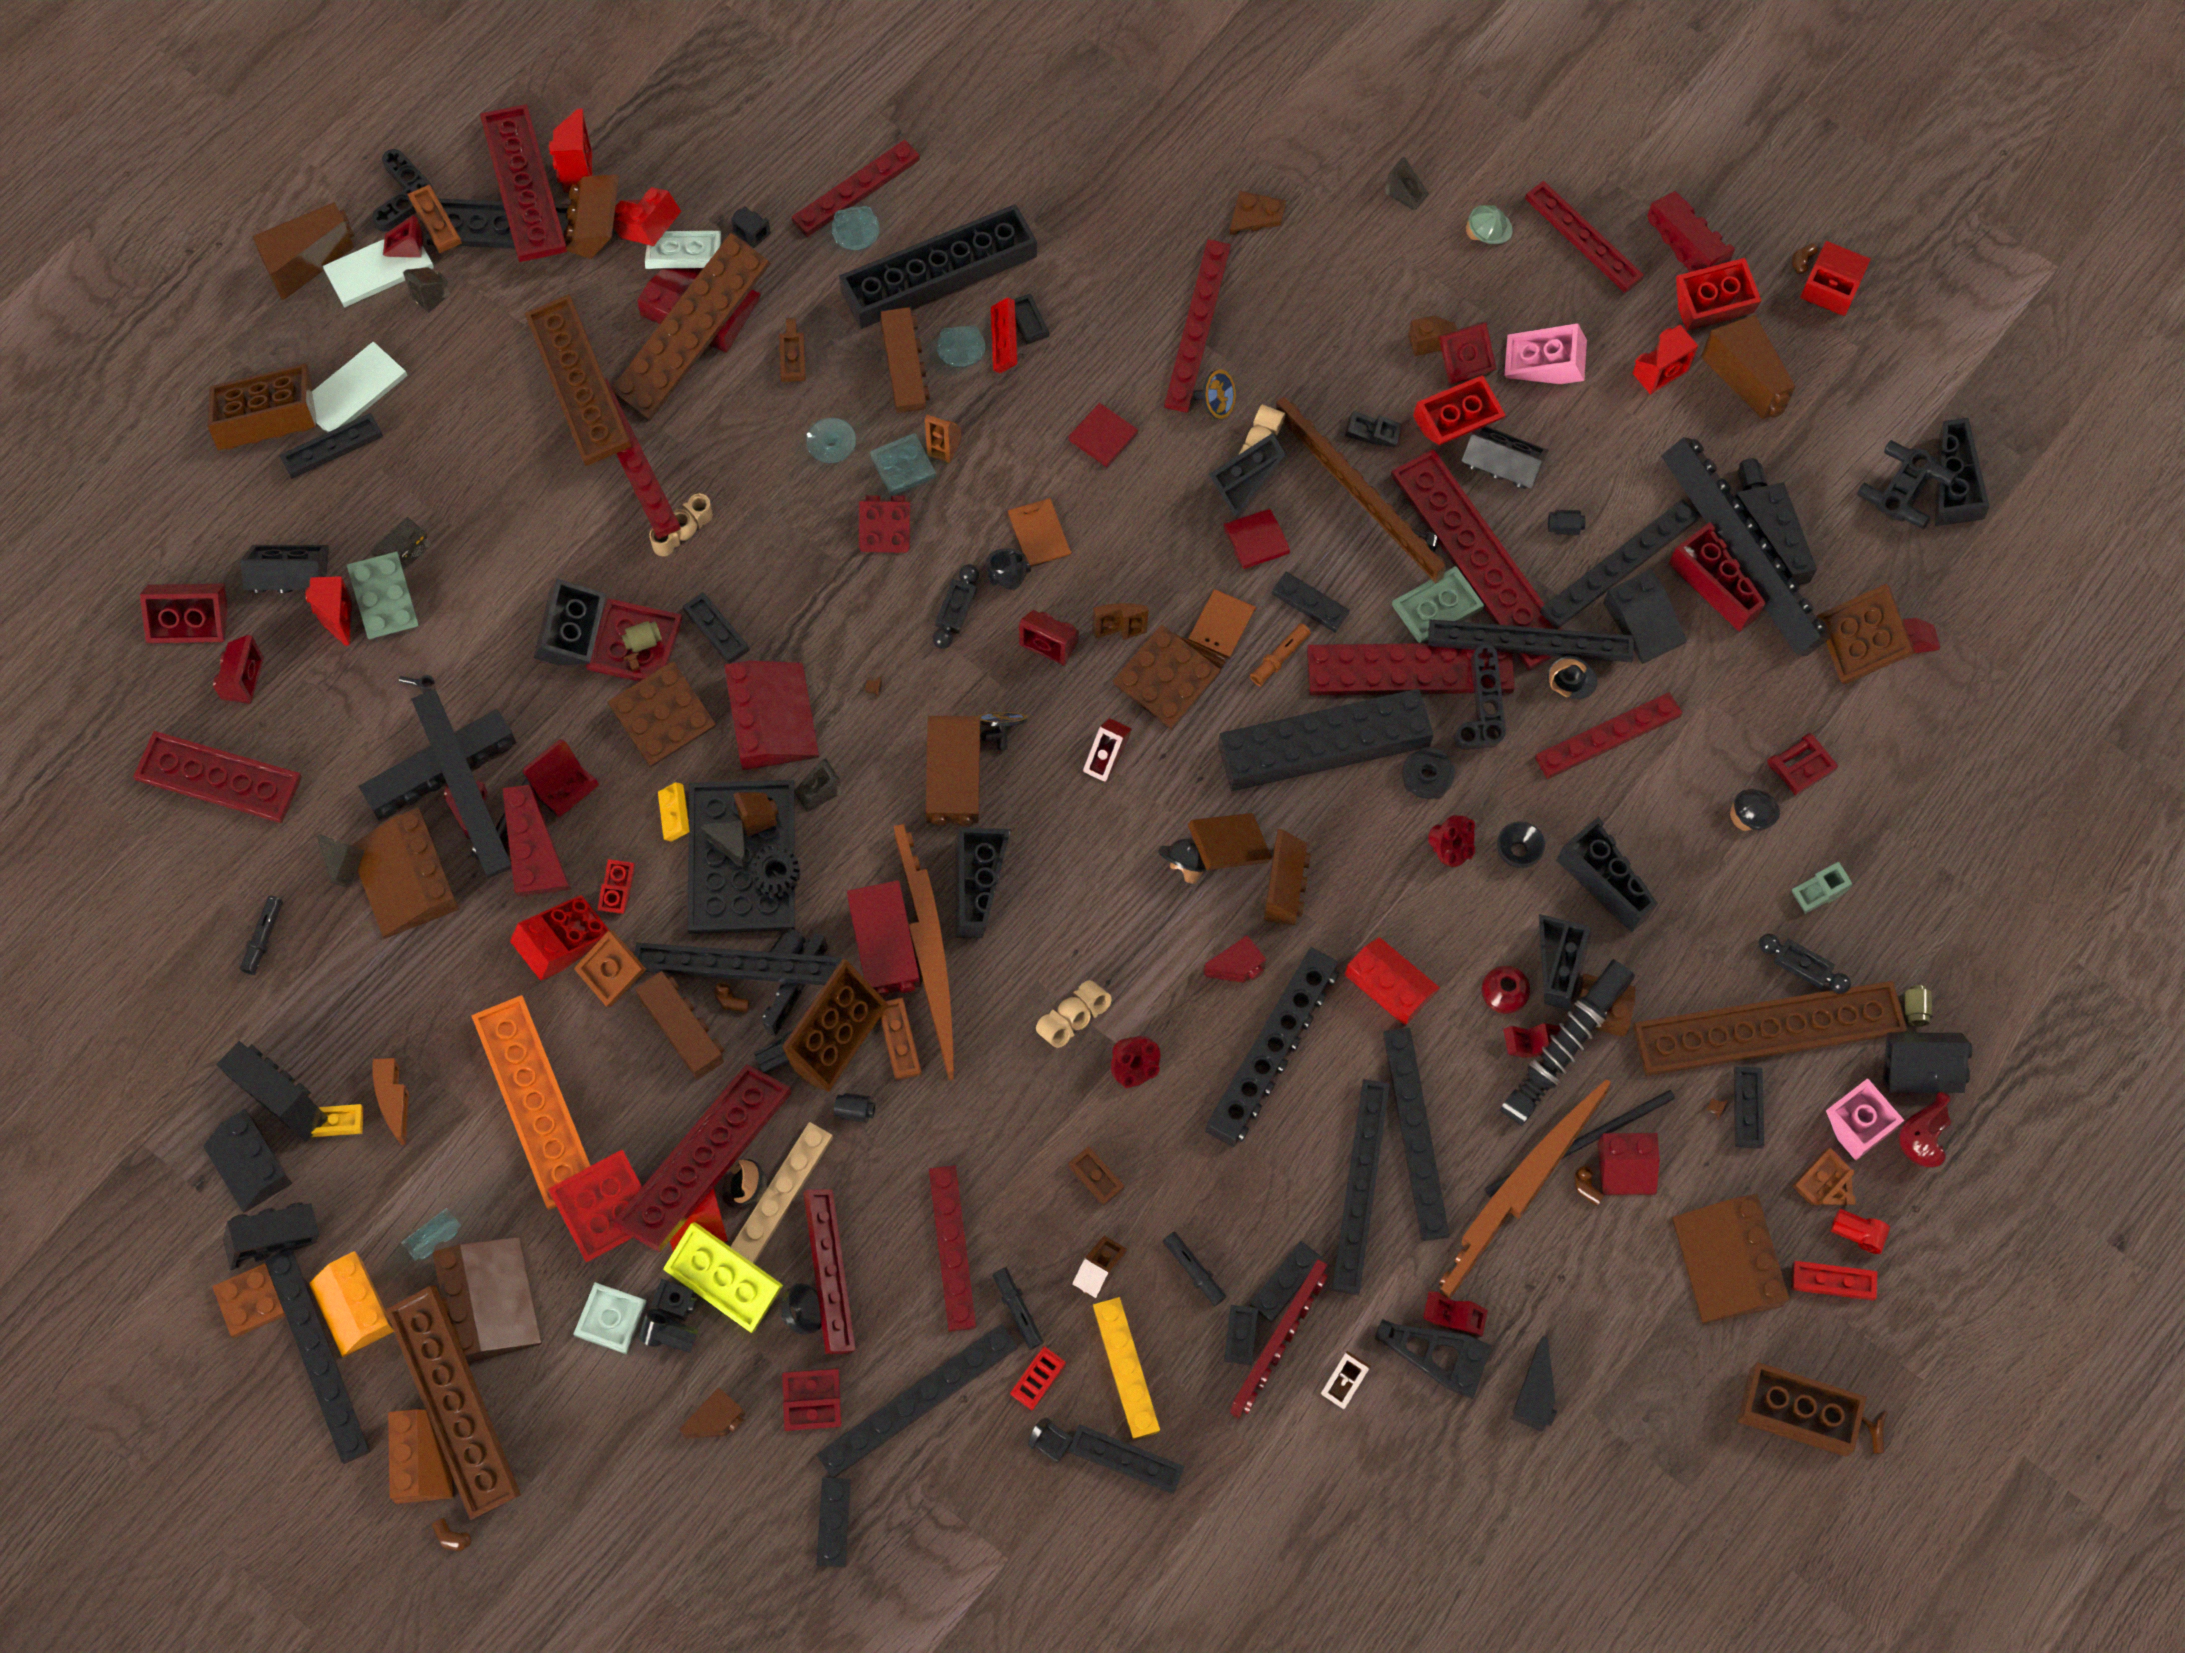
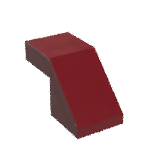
M1543 1023L1530 1029L1516 1026L1504 1028L1508 1054L1522 1058L1540 1056L1543 1053L1542 1047L1549 1045L1552 1041L1551 1035H1557L1561 1027Z
M1428 1292L1423 1318L1440 1328L1483 1337L1488 1310L1472 1301H1453L1439 1292Z

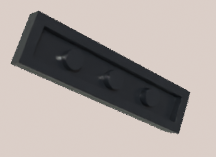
M369 413L279 456L290 478L293 479L382 438L383 435L373 415Z
M815 933L811 940L808 939L805 942L802 954L823 956L828 948L825 937ZM786 982L780 985L776 993L775 1002L763 1014L762 1023L766 1032L774 1036L778 1034L806 984Z
M1080 1424L1069 1448V1453L1173 1495L1185 1467Z

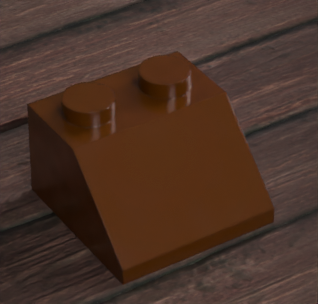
M1583 973L1577 1000L1587 995L1599 977ZM1630 985L1624 994L1617 998L1606 1012L1607 1018L1605 1022L1601 1024V1027H1595V1030L1621 1037L1626 1035L1630 1028L1635 1005V986Z

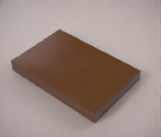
M1253 813L1194 819L1187 824L1206 870L1268 863L1272 859Z

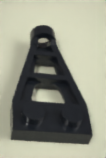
M1385 1319L1381 1320L1374 1340L1387 1345L1445 1388L1473 1399L1493 1346L1468 1335L1398 1325ZM1390 1330L1394 1333V1336L1391 1339L1388 1338ZM1415 1336L1426 1339L1429 1342L1425 1356H1418L1407 1349L1406 1342L1409 1337ZM1444 1345L1457 1349L1458 1357L1451 1371H1446L1434 1363L1432 1353L1435 1347Z

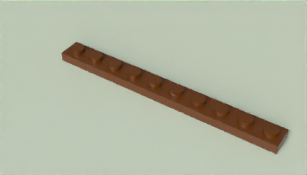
M1285 397L1276 401V410L1285 413L1283 423L1435 584L1442 580L1446 567L1444 560L1429 549L1427 542L1412 531L1410 524L1396 514L1395 509L1390 503L1384 502L1375 487L1369 486L1364 481L1362 474L1348 464L1346 457L1332 447L1329 439L1324 435L1322 436L1316 430L1313 422L1303 417L1296 404L1290 403Z

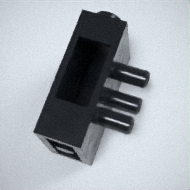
M1887 1032L1882 1083L1889 1093H1965L1966 1083L1970 1081V1071L1967 1066L1968 1058H1971L1973 1053L1972 1044L1963 1033Z

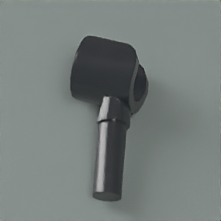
M1412 528V531L1418 537H1422L1427 542L1429 549L1435 552L1438 546L1437 535L1431 532L1424 534Z
M424 675L420 679L399 677V682L419 687L422 693L431 691V688L423 686L424 683L435 684L434 678L430 675Z

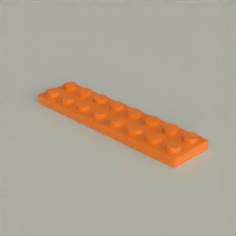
M520 995L471 1016L548 1210H551L557 1206L548 1188L591 1165L525 1000Z

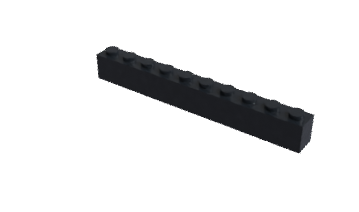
M1683 437L1661 455L1662 459L1706 523H1712L1715 528L1714 533L1718 539H1722L1725 542L1727 552L1732 559L1737 560L1744 577L1750 579L1766 603L1764 608L1798 656H1808L1830 639L1826 632L1828 627L1820 618L1815 616L1813 613L1814 607L1811 602L1803 598L1799 593L1800 587L1793 578L1788 577L1784 571L1786 569L1784 563L1779 558H1775L1770 551L1772 550L1771 544L1759 535L1757 524L1753 519L1746 516L1743 511L1745 507L1742 502L1734 498L1730 493V485L1725 479L1719 477L1716 472L1718 468L1711 459L1706 458L1703 453L1704 448L1702 444L1696 439Z

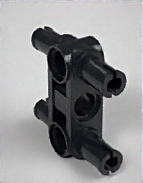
M1890 440L1885 447L1884 453L1903 462L1902 466L1885 491L1882 492L1864 482L1860 486L1857 495L1875 504L1877 510L1884 513L1889 519L1898 520L1899 522L1906 520L1924 530L1928 526L1931 517L1913 508V503L1929 479L1934 478L1952 487L1957 480L1958 473L1940 465L1938 459L1930 456L1929 452L1924 449H1908ZM1918 460H1927L1925 466L1915 467V463ZM1892 502L1900 503V506L1897 509H1888V506Z

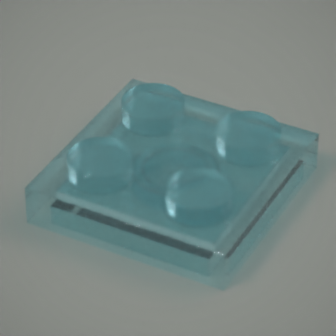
M916 433L870 451V457L890 496L936 478V472Z
M446 1208L401 1243L415 1261L418 1258L425 1259L434 1252V1246L442 1240L447 1242L458 1233L457 1229L461 1225Z

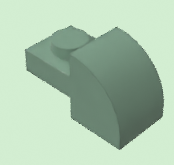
M1837 862L1816 873L1814 878L1793 888L1792 893L1806 914L1825 903L1829 904L1841 897L1852 887V882L1841 864Z

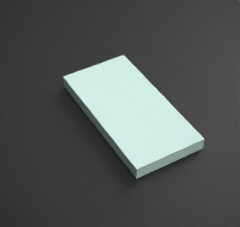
M383 239L326 264L323 268L345 308L434 268L424 247H422L421 258L386 257L383 255Z
M372 342L312 391L316 423L328 433L354 421L408 376L406 371L376 343Z

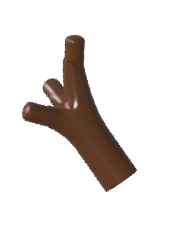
M1885 1410L1877 1419V1423H1872L1866 1417H1862V1422L1871 1432L1873 1454L1885 1453L1884 1424L1888 1412Z

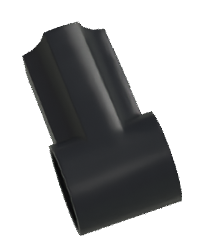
M793 1030L785 1033L782 1039L754 1052L763 1073L767 1074L789 1063L782 1046Z
M650 1309L644 1318L639 1339L648 1346L656 1347L665 1344L691 1353L699 1329L671 1320L669 1314L661 1309Z

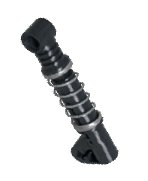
M1615 959L1611 960L1587 995L1580 997L1576 1001L1575 1005L1577 1008L1575 1011L1568 1012L1570 1017L1566 1023H1559L1561 1029L1557 1035H1551L1552 1041L1547 1047H1542L1543 1053L1540 1057L1543 1060L1533 1058V1061L1527 1067L1528 1073L1526 1076L1528 1079L1523 1078L1524 1084L1518 1085L1520 1087L1519 1091L1515 1089L1500 1108L1502 1113L1521 1127L1525 1124L1537 1107L1535 1102H1540L1541 1099L1539 1097L1546 1095L1543 1093L1544 1090L1549 1091V1089L1555 1088L1560 1083L1556 1073L1566 1074V1066L1569 1062H1575L1573 1057L1578 1050H1584L1582 1044L1586 1039H1593L1591 1032L1595 1027H1601V1024L1605 1022L1607 1018L1606 1012L1617 998L1624 994L1634 980L1635 974Z

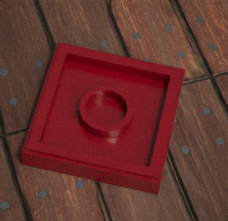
M1486 322L1438 336L1450 384L1497 370Z
M1099 402L1069 435V441L1108 468L1138 435V429Z

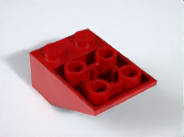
M1826 241L1800 298L1845 316L1871 259Z
M580 895L519 922L510 942L540 981L563 971L587 954L610 930L584 897Z

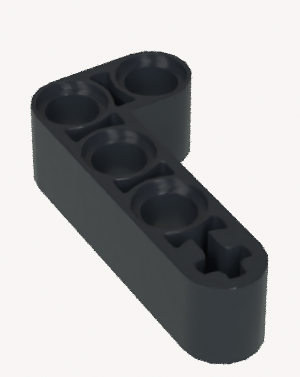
M1483 644L1471 656L1477 721L1463 723L1454 734V743L1457 747L1464 750L1495 747L1506 735L1498 655L1493 646ZM1482 653L1484 654V657H1485V658H1489V660L1486 662L1485 666H1484V660L1481 659V658L1479 659V657H1480V655H1481ZM1481 679H1490L1493 688H1484L1481 685ZM1491 703L1495 707L1496 712L1494 714L1486 713L1484 704ZM1489 728L1495 729L1498 732V739H1490L1487 736L1486 730ZM1461 731H1469L1473 736V741H1464L1461 738Z

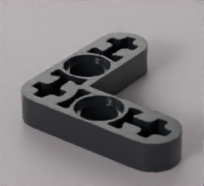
M397 149L386 151L382 156V161L386 171L404 190L378 207L372 214L375 227L383 232L392 230L416 213L408 197L409 193L429 184L433 189L429 180ZM392 159L399 162V169L394 162H390ZM406 173L415 174L414 178L410 181L402 179ZM401 202L410 203L407 209L401 210L397 208ZM384 217L385 219L388 218V220L384 221L383 219L380 220V218Z

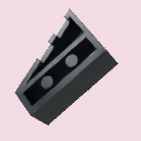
M1272 433L1209 473V476L1234 516L1239 518L1289 455L1277 436Z
M1539 914L1544 1004L1571 1010L1591 940V926Z
M302 1202L288 1205L286 1209L275 1210L274 1208L260 1211L257 1215L247 1216V1214H240L227 1221L223 1243L230 1270L239 1268L238 1262L254 1258L255 1262L265 1260L263 1254L281 1251L282 1253L288 1249L296 1250L315 1244L319 1231L312 1204L303 1205Z

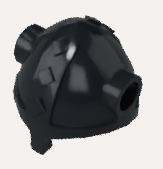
M1011 548L998 549L990 553L986 558V566L989 572L988 578L993 586L999 584L1006 589L1016 590L1022 584L1026 573L1031 572L1026 555L1019 550Z

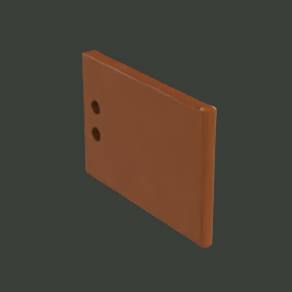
M1050 498L1007 510L1021 551L1026 555L1030 567L1072 554Z
M1213 589L1188 640L1230 659L1257 607Z

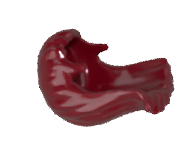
M1938 1092L1932 1104L1908 1118L1899 1132L1898 1140L1903 1153L1912 1162L1923 1167H1938L1946 1159L1943 1146H1939L1937 1140L1942 1131L1951 1125L1947 1107L1951 1098L1944 1092Z

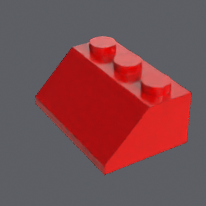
M583 108L574 111L553 130V140H549L550 155H553V167L556 169L557 183L562 184L563 192H569L573 184L576 185L582 177L592 176V147Z
M1745 258L1681 274L1676 277L1678 310L1686 331L1752 314L1762 301Z
M1481 375L1418 401L1413 417L1423 435L1436 444L1441 445L1501 420L1506 415L1486 379Z
M1380 937L1366 945L1347 965L1345 976L1405 1027L1440 990L1438 985Z

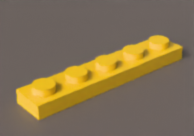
M1120 1297L1093 1304L1094 1313L1132 1439L1136 1440L1160 1433Z

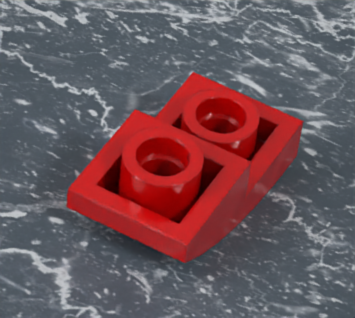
M608 859L604 884L601 885L598 911L625 914L634 876L635 863Z

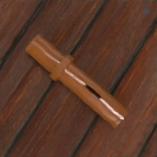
M1299 623L1271 654H1266L1263 662L1250 674V679L1256 685L1262 686L1274 672H1278L1282 668L1281 664L1311 635L1309 628Z

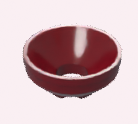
M1499 966L1485 976L1481 988L1482 997L1492 1010L1503 1014H1511L1519 1011L1526 1005L1530 996V983L1525 974L1519 969L1512 966ZM1505 978L1512 979L1516 984L1515 990L1511 992L1503 990L1500 985L1501 980Z

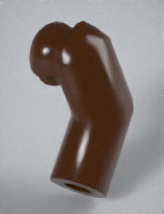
M1814 243L1797 250L1793 254L1792 267L1795 268L1797 274L1807 272L1809 268L1806 264L1808 258L1818 253Z
M722 981L716 985L715 997L723 1009L748 1013L749 999L735 998L727 982Z
M1581 1166L1574 1175L1576 1191L1582 1197L1598 1206L1605 1195L1592 1187L1591 1176L1593 1175V1170L1589 1166Z
M441 1518L431 1524L443 1548L459 1552L471 1545V1536L467 1532L460 1534L450 1531L445 1518Z

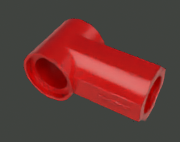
M1839 1209L1832 1222L1830 1232L1857 1242L1861 1249L1869 1253L1881 1254L1890 1231V1226L1881 1220L1873 1218L1864 1219Z

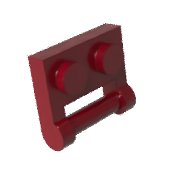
M1811 733L1803 736L1802 741L1778 756L1773 755L1767 759L1769 767L1774 772H1777L1795 796L1830 775L1838 768L1835 761ZM1806 749L1813 752L1789 768L1784 764Z

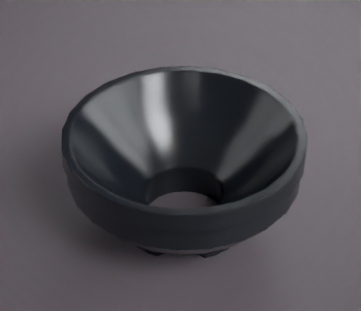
M1522 821L1513 822L1505 826L1497 839L1498 853L1501 859L1508 865L1515 868H1528L1536 864L1543 856L1545 839L1536 826ZM1515 844H1521L1526 848V854L1516 856L1513 854L1511 847Z
M804 1283L796 1284L787 1289L781 1305V1317L784 1323L793 1331L802 1335L818 1331L822 1324L817 1292L811 1286ZM790 1306L793 1307L796 1312V1320L792 1315Z

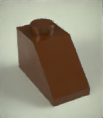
M1435 315L1411 320L1408 338L1414 355L1419 356L1441 351L1438 336L1457 330L1455 323Z
M738 792L733 794L737 812L747 836L777 825L775 817L779 814L774 800H768L766 793Z
M1103 1236L1085 1257L1072 1284L1080 1288L1083 1293L1097 1298L1107 1285L1128 1249Z
M718 1387L679 1430L686 1439L727 1436L730 1431L735 1433L743 1425L745 1412Z

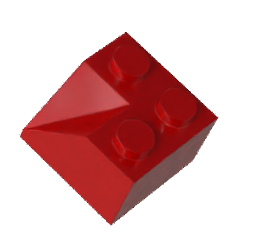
M651 187L641 200H620L615 205L613 228L620 238L655 246L681 213V210L669 191Z
M1681 325L1663 331L1659 336L1660 340L1655 350L1649 354H1641L1635 361L1636 364L1632 374L1650 395L1687 373L1691 367L1698 345Z

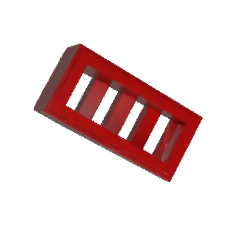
M1044 1346L1010 1392V1395L1033 1411L1065 1369L1066 1362ZM1046 1359L1055 1366V1369L1051 1370L1042 1361ZM1037 1368L1049 1376L1048 1379L1042 1378L1035 1370ZM1030 1377L1042 1386L1040 1390L1028 1382ZM1024 1386L1036 1396L1031 1399L1021 1391L1022 1387Z

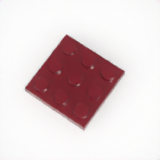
M608 598L598 627L591 661L589 664H586L587 670L640 682L669 664L683 620L682 615ZM649 621V623L655 621L662 641L657 642L656 646L638 651L640 657L637 660L640 669L632 671L629 662L624 661V657L634 654L632 649L627 650L622 638V635L626 634L625 628Z

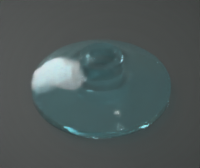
M825 418L817 421L810 427L806 436V445L810 454L817 460L835 463L846 459L853 452L856 445V435L853 428L846 421L838 418ZM831 442L836 444L834 446H828V444Z

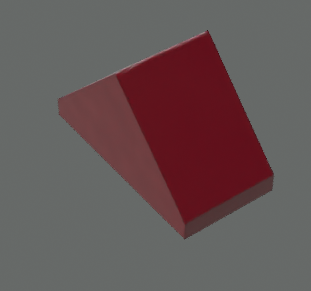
M410 217L385 234L384 256L421 258L423 234L417 217Z

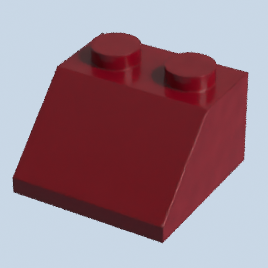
M1032 610L1019 622V645L1063 666L1066 665L1078 643L1079 630L1070 623H1061L1053 619L1046 612Z
M245 635L228 642L226 651L221 653V668L213 681V687L221 700L252 703L264 660L253 636Z
M1603 1133L1597 1142L1601 1193L1604 1195H1656L1660 1162L1658 1134Z

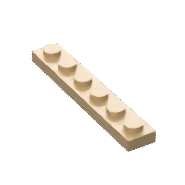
M810 1122L808 1123L732 1243L731 1248L755 1264L832 1141V1134Z

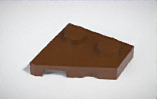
M1239 191L1229 234L1235 235L1239 230L1251 228V231H1256L1264 227L1281 226L1286 200Z

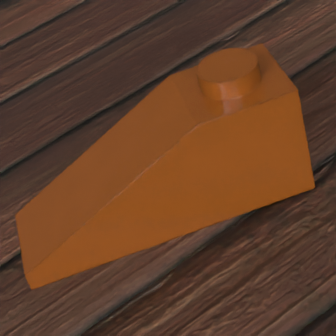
M926 415L927 456L951 463L961 441V427L952 421H944Z

